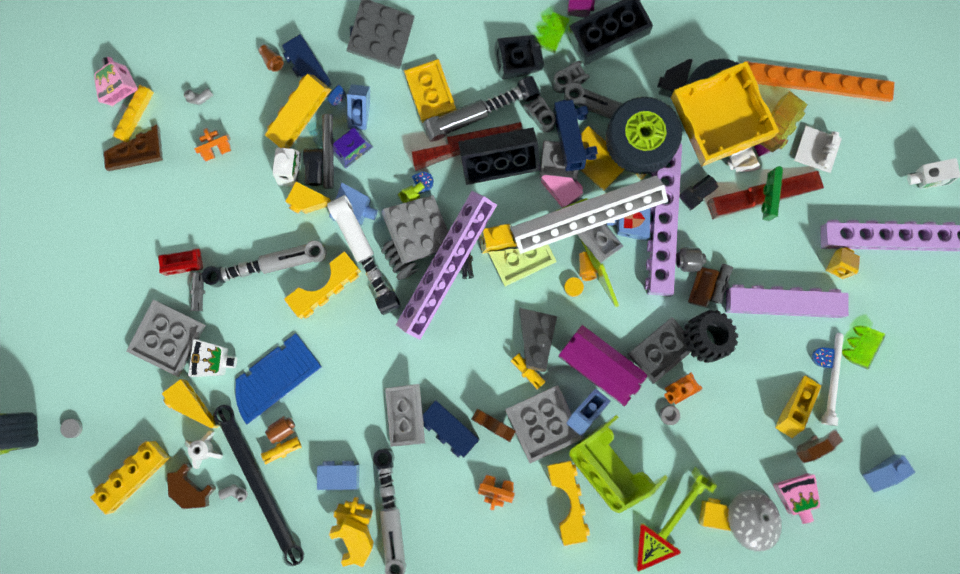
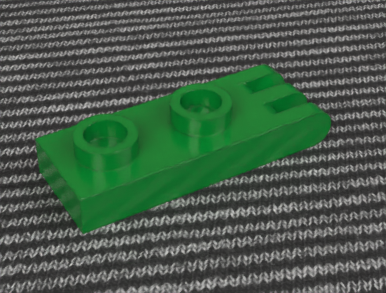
M781 166L775 167L767 174V182L763 189L765 199L761 207V212L763 213L762 220L771 221L778 217L783 168Z

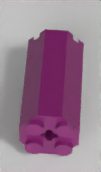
M584 325L580 326L558 355L560 359L624 407L630 401V396L632 394L635 395L640 390V384L648 376L646 372Z

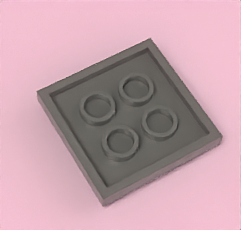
M361 0L346 52L400 69L415 16L370 0Z

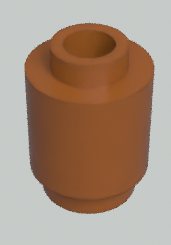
M283 416L268 426L265 433L273 444L279 443L295 432L294 427L296 425L290 417L286 418Z

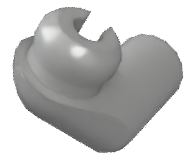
M208 88L200 94L193 93L192 90H187L184 93L188 103L197 105L203 104L213 96Z
M236 484L218 491L221 500L232 496L238 499V502H244L248 496L246 489Z

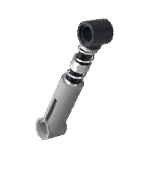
M310 241L305 245L261 255L257 261L253 262L252 260L248 263L245 261L238 263V265L234 264L232 267L209 266L203 270L202 280L212 287H220L226 281H230L231 278L235 280L236 277L251 276L255 272L259 274L262 271L266 274L311 262H321L326 258L327 251L320 242ZM316 247L320 248L319 254L312 256V250ZM213 273H217V279L215 281H211V275Z
M383 448L375 452L373 462L376 465V469H378V474H380L378 478L381 482L379 487L380 497L383 500L380 519L386 566L385 574H404L407 565L404 557L400 511L395 506L394 500L396 498L394 495L396 493L395 486L393 485L394 480H392V467H394L395 456L390 449ZM381 453L388 455V463L383 464L380 462L379 456ZM392 539H394L395 557L393 555ZM398 564L401 572H392L391 565Z

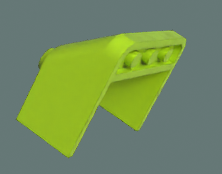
M616 414L570 450L569 456L610 509L616 513H621L652 496L668 477L664 475L652 481L643 472H637L634 475L609 445L614 439V434L609 426L619 418Z

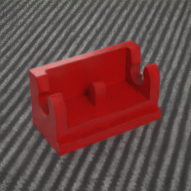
M201 249L158 256L159 273L165 276L203 270Z

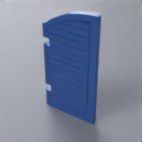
M297 333L283 342L286 346L285 349L281 350L278 346L249 368V371L252 373L250 376L247 377L243 373L235 379L236 402L240 415L246 425L322 367Z

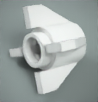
M751 147L730 155V159L727 160L731 170L735 169L736 172L756 171L761 168Z
M208 431L201 440L185 441L184 445L188 448V454L192 458L193 468L199 469L202 460L209 457L222 459L223 455L213 451V446L209 442L214 435L213 431Z

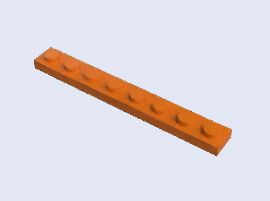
M748 62L757 84L886 102L893 100L895 85L893 81Z

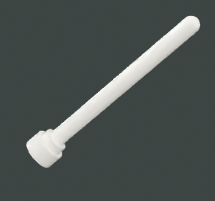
M842 333L835 335L827 412H824L821 419V424L838 426L835 407L844 338Z

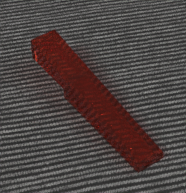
M518 122L447 137V145L412 151L415 170L417 171L460 155L459 141L521 130L522 124Z
M819 171L782 179L780 201L823 189L824 186ZM765 184L714 197L707 201L712 220L762 206L765 199L763 194Z

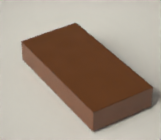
M702 267L697 272L688 300L689 304L708 308L715 282L719 275L718 270Z

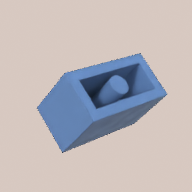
M595 388L575 410L566 424L582 436L611 401Z
M323 461V465L317 466V490H356L359 488V464H354V461H342L341 465H335V461Z

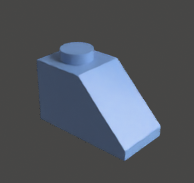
M351 85L347 93L348 128L366 130L370 108V86Z
M894 454L862 476L871 490L877 492L899 484L916 472L904 455Z

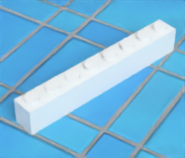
M653 176L512 226L510 228L515 244L520 254L663 204L668 202L665 185L657 176Z

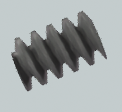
M392 239L384 244L381 252L386 254V260H391L389 266L394 267L392 270L394 273H398L396 276L398 280L408 278L419 270H413V267L416 265L415 262L402 264Z

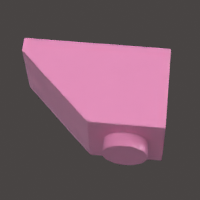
M544 175L541 178V183L562 208L575 203L583 195V187L578 181L574 182L572 178Z

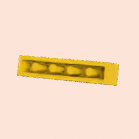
M139 84L138 90H136L112 136L124 142L129 141L154 94L150 89Z

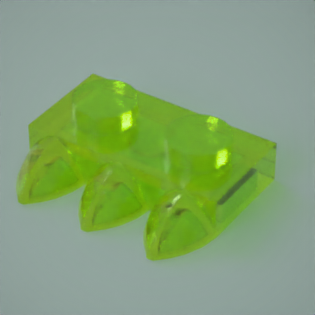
M553 12L552 14L541 15L542 20L547 25L536 26L537 31L543 35L536 36V38L540 42L542 49L555 54L570 18Z
M855 326L853 330L860 338H847L849 345L854 349H843L842 355L850 363L869 370L886 335L867 326Z

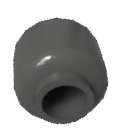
M684 247L676 254V265L683 272L700 271L706 263V256L698 247Z

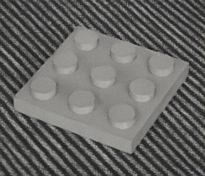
M433 195L388 207L381 211L402 264L436 254L448 234V229Z
M153 300L126 352L179 377L191 355L193 339L199 340L206 325Z
M558 385L505 409L514 430H516V435L529 463L535 462L583 439L582 436L566 424L572 414Z

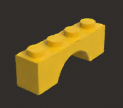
M345 251L329 263L331 276L323 288L316 291H306L298 287L284 299L297 317L301 319L310 317L317 306L325 305L331 295L340 293L346 283H351L359 277L360 269Z
M570 460L547 465L551 485L563 489L570 499V511L567 517L559 523L563 545L587 542V536L590 535L588 524H584L582 517L586 513L584 504L579 502L578 496H582L580 485L575 482L574 476H578L576 465L572 464Z

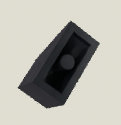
M688 59L665 72L663 77L660 76L657 87L660 88L658 95L671 98L674 90L686 86L693 59Z

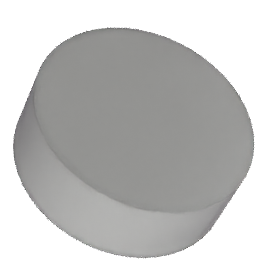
M665 406L660 411V419L666 425H674L680 420V412L674 406Z
M77 419L65 420L60 428L62 435L66 438L78 437L83 429L82 423Z

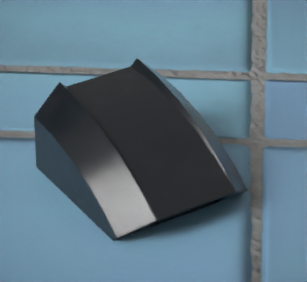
M535 35L497 38L495 55L501 79L520 77L543 69L544 60L541 44Z

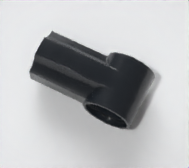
M323 148L303 149L305 184L309 186L322 185Z
M708 174L697 184L683 191L679 198L691 211L719 186L717 181Z

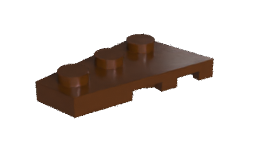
M155 125L151 127L150 131L144 134L141 132L135 135L136 138L128 142L123 141L104 151L105 169L107 171H114L163 161L160 127Z

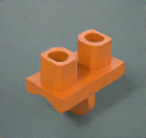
M208 128L203 130L205 135L199 137L201 142L208 140V143L194 148L197 154H201L205 162L215 158L212 147L218 146L221 155L232 151L229 135H224L214 140L213 137L219 135L218 131L210 132Z
M692 372L665 387L666 393L664 396L670 404L675 403L676 405L703 388L696 382Z
M486 475L483 483H480L478 494L485 496L484 502L491 504L490 510L494 511L495 505L503 507L504 501L512 503L515 492H513L514 483L504 480L500 489L494 487L496 478Z

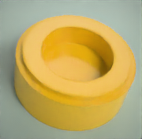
M576 277L569 278L564 285V290L570 297L579 296L584 289L583 282Z

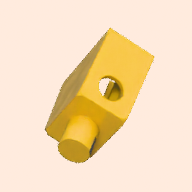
M504 224L483 229L479 236L482 254L517 247L510 228L512 226Z

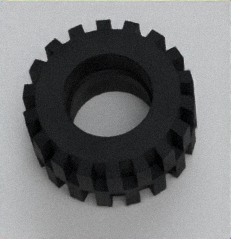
M708 310L690 319L684 327L686 330L683 331V336H685L683 341L688 346L686 347L687 351H691V356L693 358L697 357V360L700 362L709 363L727 357L736 349L734 346L738 344L736 340L738 333L735 332L737 328L733 326L732 319H728L725 313L721 314L718 310ZM707 330L713 335L714 343L708 338Z

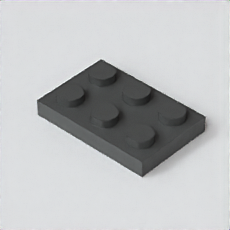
M673 317L627 354L640 369L646 372L647 378L652 384L657 382L691 353V351H687L686 347L688 346L683 341L685 339V336H683L684 330Z

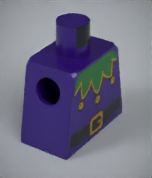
M352 128L333 143V153L345 169L373 148L366 137L356 128Z

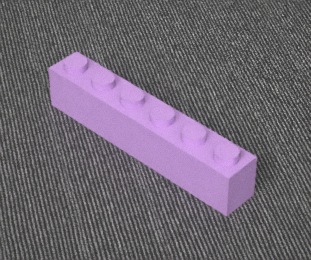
M732 285L731 288L726 290V313L844 318L849 316L848 293H841V289H830L829 292H822L821 288H811L810 291H802L801 287L783 290V287L780 286L764 289V286L760 285L752 286V288H744V285Z

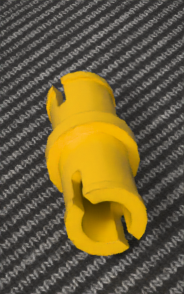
M520 353L510 361L522 373L521 376L523 378L526 377L536 390L546 382L535 370L526 368L525 359Z
M296 436L282 444H276V447L266 452H262V460L267 465L280 457H287L286 454L302 448L301 442L298 440L299 438Z

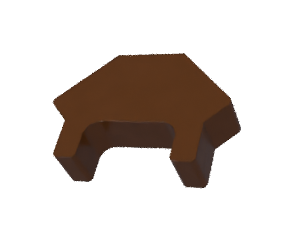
M479 409L475 411L471 418L474 422L508 442H511L516 433V430Z
M836 429L821 438L814 435L803 444L797 446L796 454L802 463L816 461L834 451L836 446L843 442V439Z
M189 463L183 464L177 472L167 473L168 497L182 509L209 506V496L216 487L210 484L204 490H201L187 477V473L192 468Z

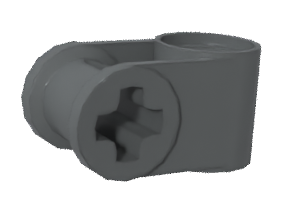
M576 61L555 74L552 85L553 89L557 93H564L570 83L581 85L589 79V75L585 74L581 67V62ZM558 80H564L566 84H559Z
M540 95L536 96V99L530 104L523 105L527 115L542 132H551L554 129L555 115ZM544 119H550L551 123L544 124L542 121Z

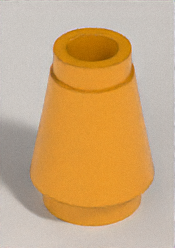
M580 253L579 276L582 277L583 281L596 279L598 272L593 267L587 253Z

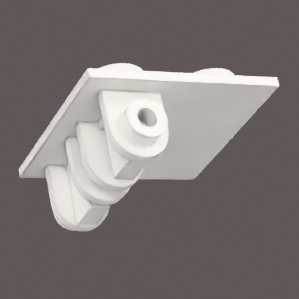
M805 126L794 161L831 173L842 138H840L839 133L836 131L828 134Z

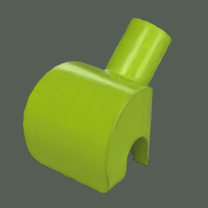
M419 182L414 187L413 185L406 187L398 193V197L403 203L420 199L418 193L425 188V185Z

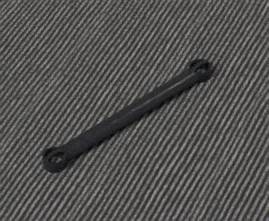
M220 405L214 411L213 419L216 424L220 425L283 552V561L288 566L299 565L304 559V552L301 547L297 546L234 420L233 409L228 405ZM222 409L229 411L231 416L229 421L225 419ZM217 411L222 421L217 418ZM291 548L298 550L300 554L298 562L294 558ZM287 553H288V555H289V557H290L292 563L289 562V560L287 559Z

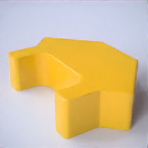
M345 517L342 524L331 527L329 536L331 539L340 537L346 544L349 552L343 554L342 566L356 564L363 567L372 551L373 539L366 525Z

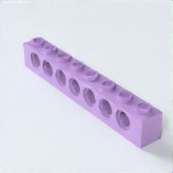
M682 143L670 161V167L664 166L659 171L651 173L652 177L657 176L660 180L666 178L669 181V185H665L668 204H660L650 208V214H652V222H650L651 240H648L647 252H650V259L646 261V270L649 271V276L645 279V289H648L647 295L672 296L674 294ZM659 215L666 216L667 223L660 222ZM659 233L666 236L665 242H661L658 239L657 235ZM657 252H662L665 255L664 261L656 257ZM656 271H661L664 274L663 280L656 278Z
M471 191L397 321V327L421 340L497 204L483 195Z
M828 220L827 223L821 226V249L847 247L863 250L960 252V239L957 237V233L960 234V225H955V222H945L943 225H936V222L917 224L916 221L904 222V224H897V221H886L885 224H879L875 220L866 221V223H859L858 220H849L846 223H840L839 220ZM841 230H843L846 233V238H843L841 236ZM860 231L865 233V239L860 236ZM879 231L884 233V239L880 237ZM899 231L904 235V239L899 237ZM918 232L923 235V240L919 238ZM938 233L942 235V240L939 239Z

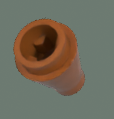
M262 45L258 49L268 70L276 72L283 67L282 57L267 45Z

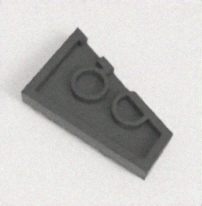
M520 308L519 314L526 368L546 372L557 316Z

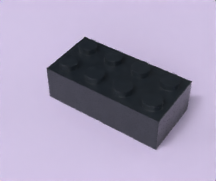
M621 0L569 25L567 35L585 66L649 35L653 24L640 0Z
M533 127L458 142L466 185L541 171L538 141Z

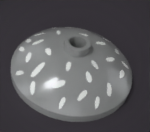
M756 490L743 491L733 498L729 506L728 520L731 531L737 541L745 548L757 552L766 551L775 546L781 535L782 522L774 502L767 495Z

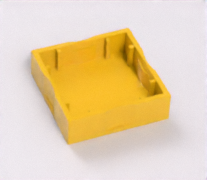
M747 61L721 71L711 78L699 80L676 89L671 96V100L701 167L770 140L779 132L768 106L760 95L758 84Z

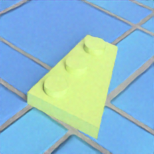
M548 244L520 254L518 249L488 252L504 287L557 262Z

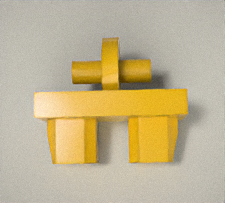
M354 497L353 502L345 501V504H338L337 509L334 511V518H336L337 525L342 524L345 517H348L367 526L371 520L373 510L365 509V504L358 503L359 497Z

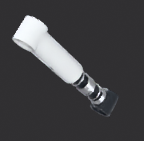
M343 195L327 203L329 212L337 221L356 261L362 263V269H365V275L371 281L370 284L373 285L374 291H376L377 298H375V302L381 314L386 315L400 308L401 304L396 293L393 290L390 291L388 286L386 287L385 280L381 277L382 273L377 268L378 265H375L373 261L374 257L372 256L374 253L353 213V207L347 196Z

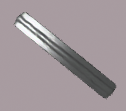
M323 114V187L325 189L334 188L332 114Z

